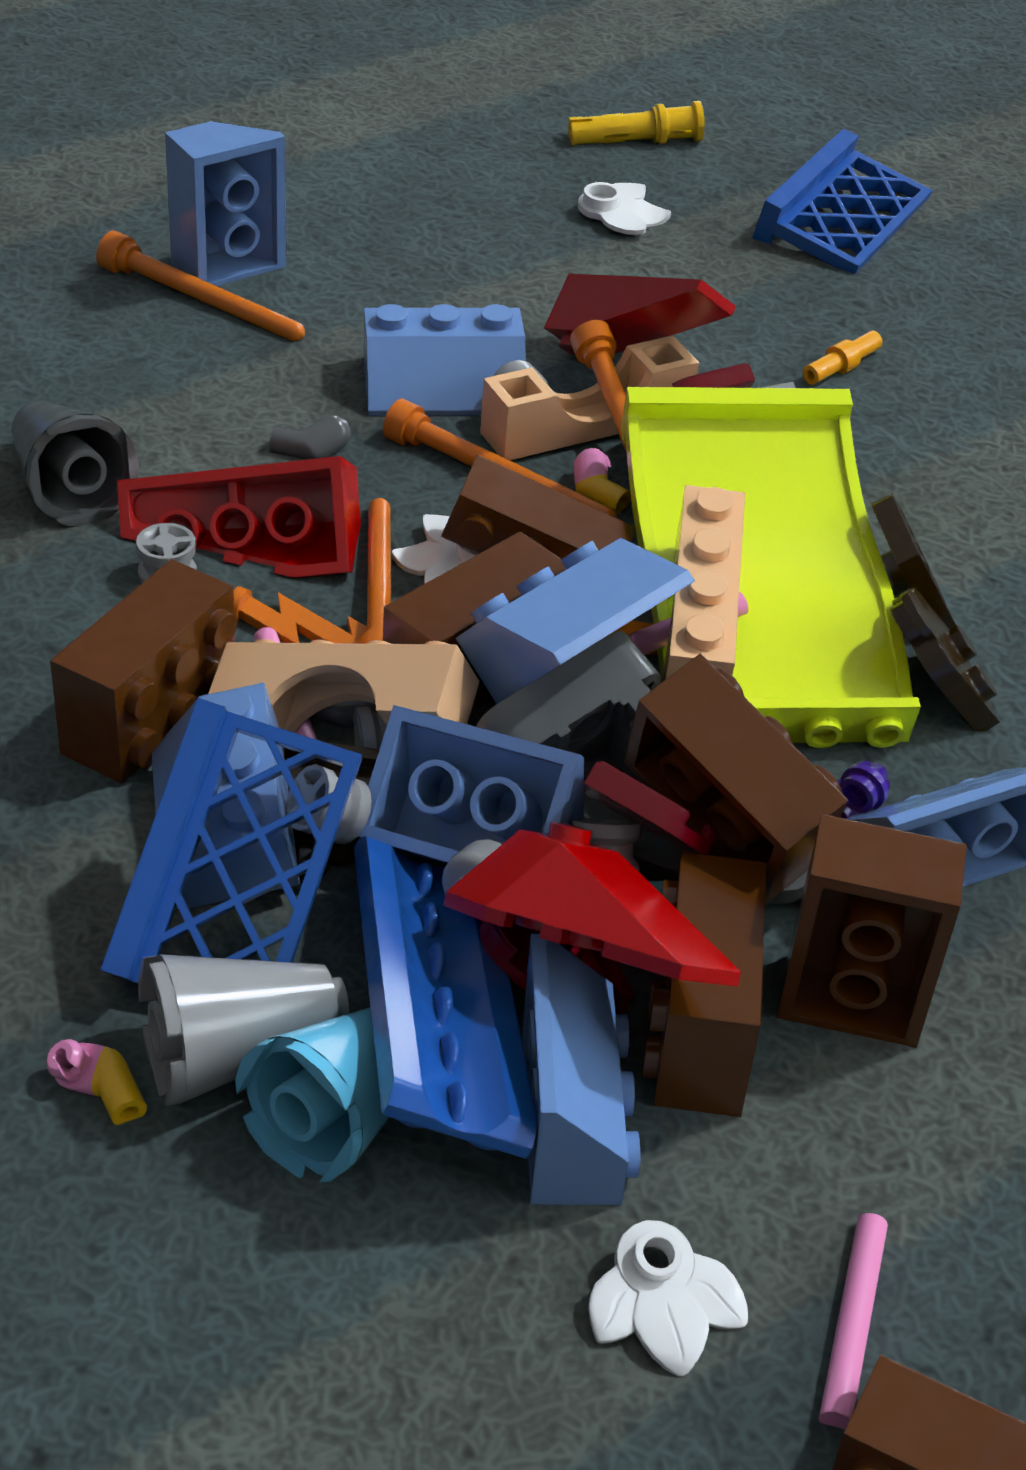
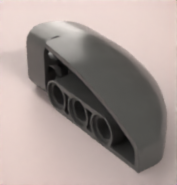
M614 632L496 704L482 716L476 727L580 754L584 757V782L595 763L604 761L644 784L624 764V759L638 701L660 684L661 675L625 632ZM584 785V819L628 820L587 796ZM642 828L641 838L634 843V859L640 864V874L656 881H663V879L677 881L681 852L686 851ZM808 870L767 904L784 905L800 899Z

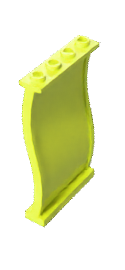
M627 387L621 433L623 443H626L631 501L639 547L674 563L676 535L685 485L706 488L717 487L724 490L745 492L739 592L744 595L747 601L748 613L738 617L735 666L732 675L741 686L744 697L764 717L770 716L780 722L789 733L792 743H807L814 748H827L838 742H868L873 747L886 748L899 742H909L921 706L919 697H913L903 633L890 610L893 607L892 600H894L892 587L868 520L862 496L850 422L853 407L850 389ZM674 594L651 608L654 624L671 618ZM667 646L657 650L661 683L663 682Z

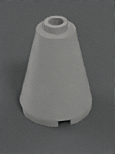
M157 954L141 958L139 965V1002L150 1001L148 1003V1025H142L144 1044L159 1097L166 1094L164 1104L166 1106L184 1103L235 1081L241 1058L263 1040L349 1014L348 996L342 978H332L328 968L322 964Z

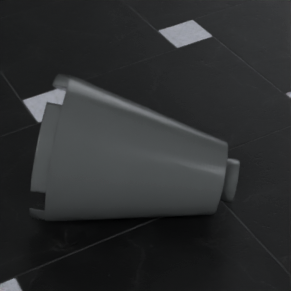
M35 401L23 406L13 419L11 432L28 493L39 510L66 526H82L108 519L119 510L116 506L118 504L117 480L137 478L139 460L134 443L120 426L105 417L46 401Z

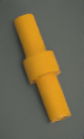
M869 331L853 341L845 339L829 347L825 352V356L803 368V378L808 384L815 385L836 372L845 374L859 366L862 358L882 347L880 334L876 331Z

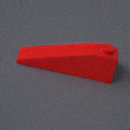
M568 273L544 329L560 339L558 346L562 350L575 356L570 343L572 332L579 325L587 321L602 320L610 326L617 344L615 353L624 351L628 345L671 336L733 315L736 306L701 279Z
M342 456L117 480L121 538L136 541L139 533L151 525L175 523L185 526L192 531L196 539V548L223 554V562L240 566L243 565L245 560L275 566V574L292 578L349 574L353 571L361 526L357 467Z
M550 822L548 834L518 830L446 891L443 906L502 927H512L514 921L519 926L540 931L539 938L558 944H570L601 951V957L677 980L736 987L739 984L741 971L618 851L590 843L592 830Z

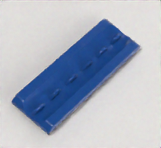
M367 836L359 838L354 846L382 1115L394 1118L412 1128H427L466 1140L484 1150L496 1149L526 1159L533 1148L537 1131V1116L509 975L491 959L484 949L479 936L481 920L443 906L446 896L442 884L444 868L432 867L429 863L418 864L406 858L390 844Z

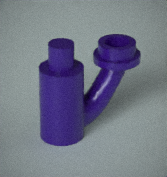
M858 761L844 771L838 783L842 794L848 799V802L840 818L846 819L856 813H866L878 809L884 804L888 798L890 788L887 770L884 766L869 761Z

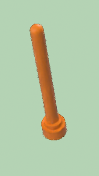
M112 230L104 235L98 245L96 253L97 264L112 273L117 274L122 271L129 274L134 271L291 341H299L305 335V329L301 323L143 254L141 248L137 246L136 241L132 237Z
M587 321L579 325L572 332L570 343L577 360L587 368L593 369L623 443L621 423L626 393L612 361L617 344L610 326L605 321Z
M404 398L395 401L386 414L383 423V435L402 446L407 442L414 446L423 443L471 467L476 456L479 455L617 518L613 509L431 424V419L425 415L423 407Z
M383 498L373 499L368 506L367 630L358 637L355 644H366L372 640L383 641L384 606L391 603V508L388 501Z

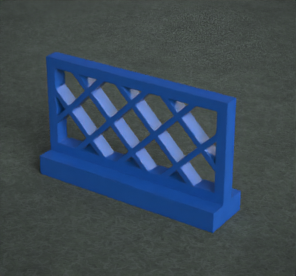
M843 128L765 200L752 238L770 244L776 237H779L831 266L856 274L930 198L932 190L854 150L859 136ZM853 169H856L869 177L856 176ZM836 190H850L852 195L837 194ZM865 191H878L881 196H869ZM894 192H900L910 197H896ZM816 208H831L833 213H818ZM846 209H857L862 214H848ZM875 210L890 211L893 216L878 215ZM797 227H811L813 232H805ZM827 228H841L843 233H829ZM857 229H871L874 235L859 234ZM837 248H852L856 256L852 257Z
M197 697L100 970L111 976L138 984L141 958L160 954L163 944L189 931L201 956L212 958L198 927L235 908L253 944L226 957V959L245 960L258 953L261 961H271L265 949L282 941L276 962L293 963L362 761V754L229 712L225 706ZM241 733L266 741L277 765L239 783L228 761L237 734ZM277 745L300 753L284 761ZM315 758L342 766L334 792L306 805L290 771ZM225 771L232 787L217 794ZM283 775L300 809L261 827L245 793ZM238 797L254 831L216 850L205 828L210 811ZM328 807L324 822L319 831L312 814ZM305 818L316 840L312 857L283 872L267 837ZM200 839H202L209 854L193 861ZM260 841L276 876L238 895L222 859ZM214 864L231 899L192 917L181 894L188 876ZM305 874L298 898H296L289 881ZM282 886L293 908L288 927L260 940L243 904ZM176 907H178L185 922L169 929Z

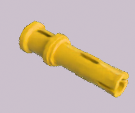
M699 100L692 101L690 106L665 108L664 104H655L654 107L650 108V111L568 118V136L572 145L615 143L642 139H653L654 143L666 144L669 139L693 138L695 142H699L704 138V110Z

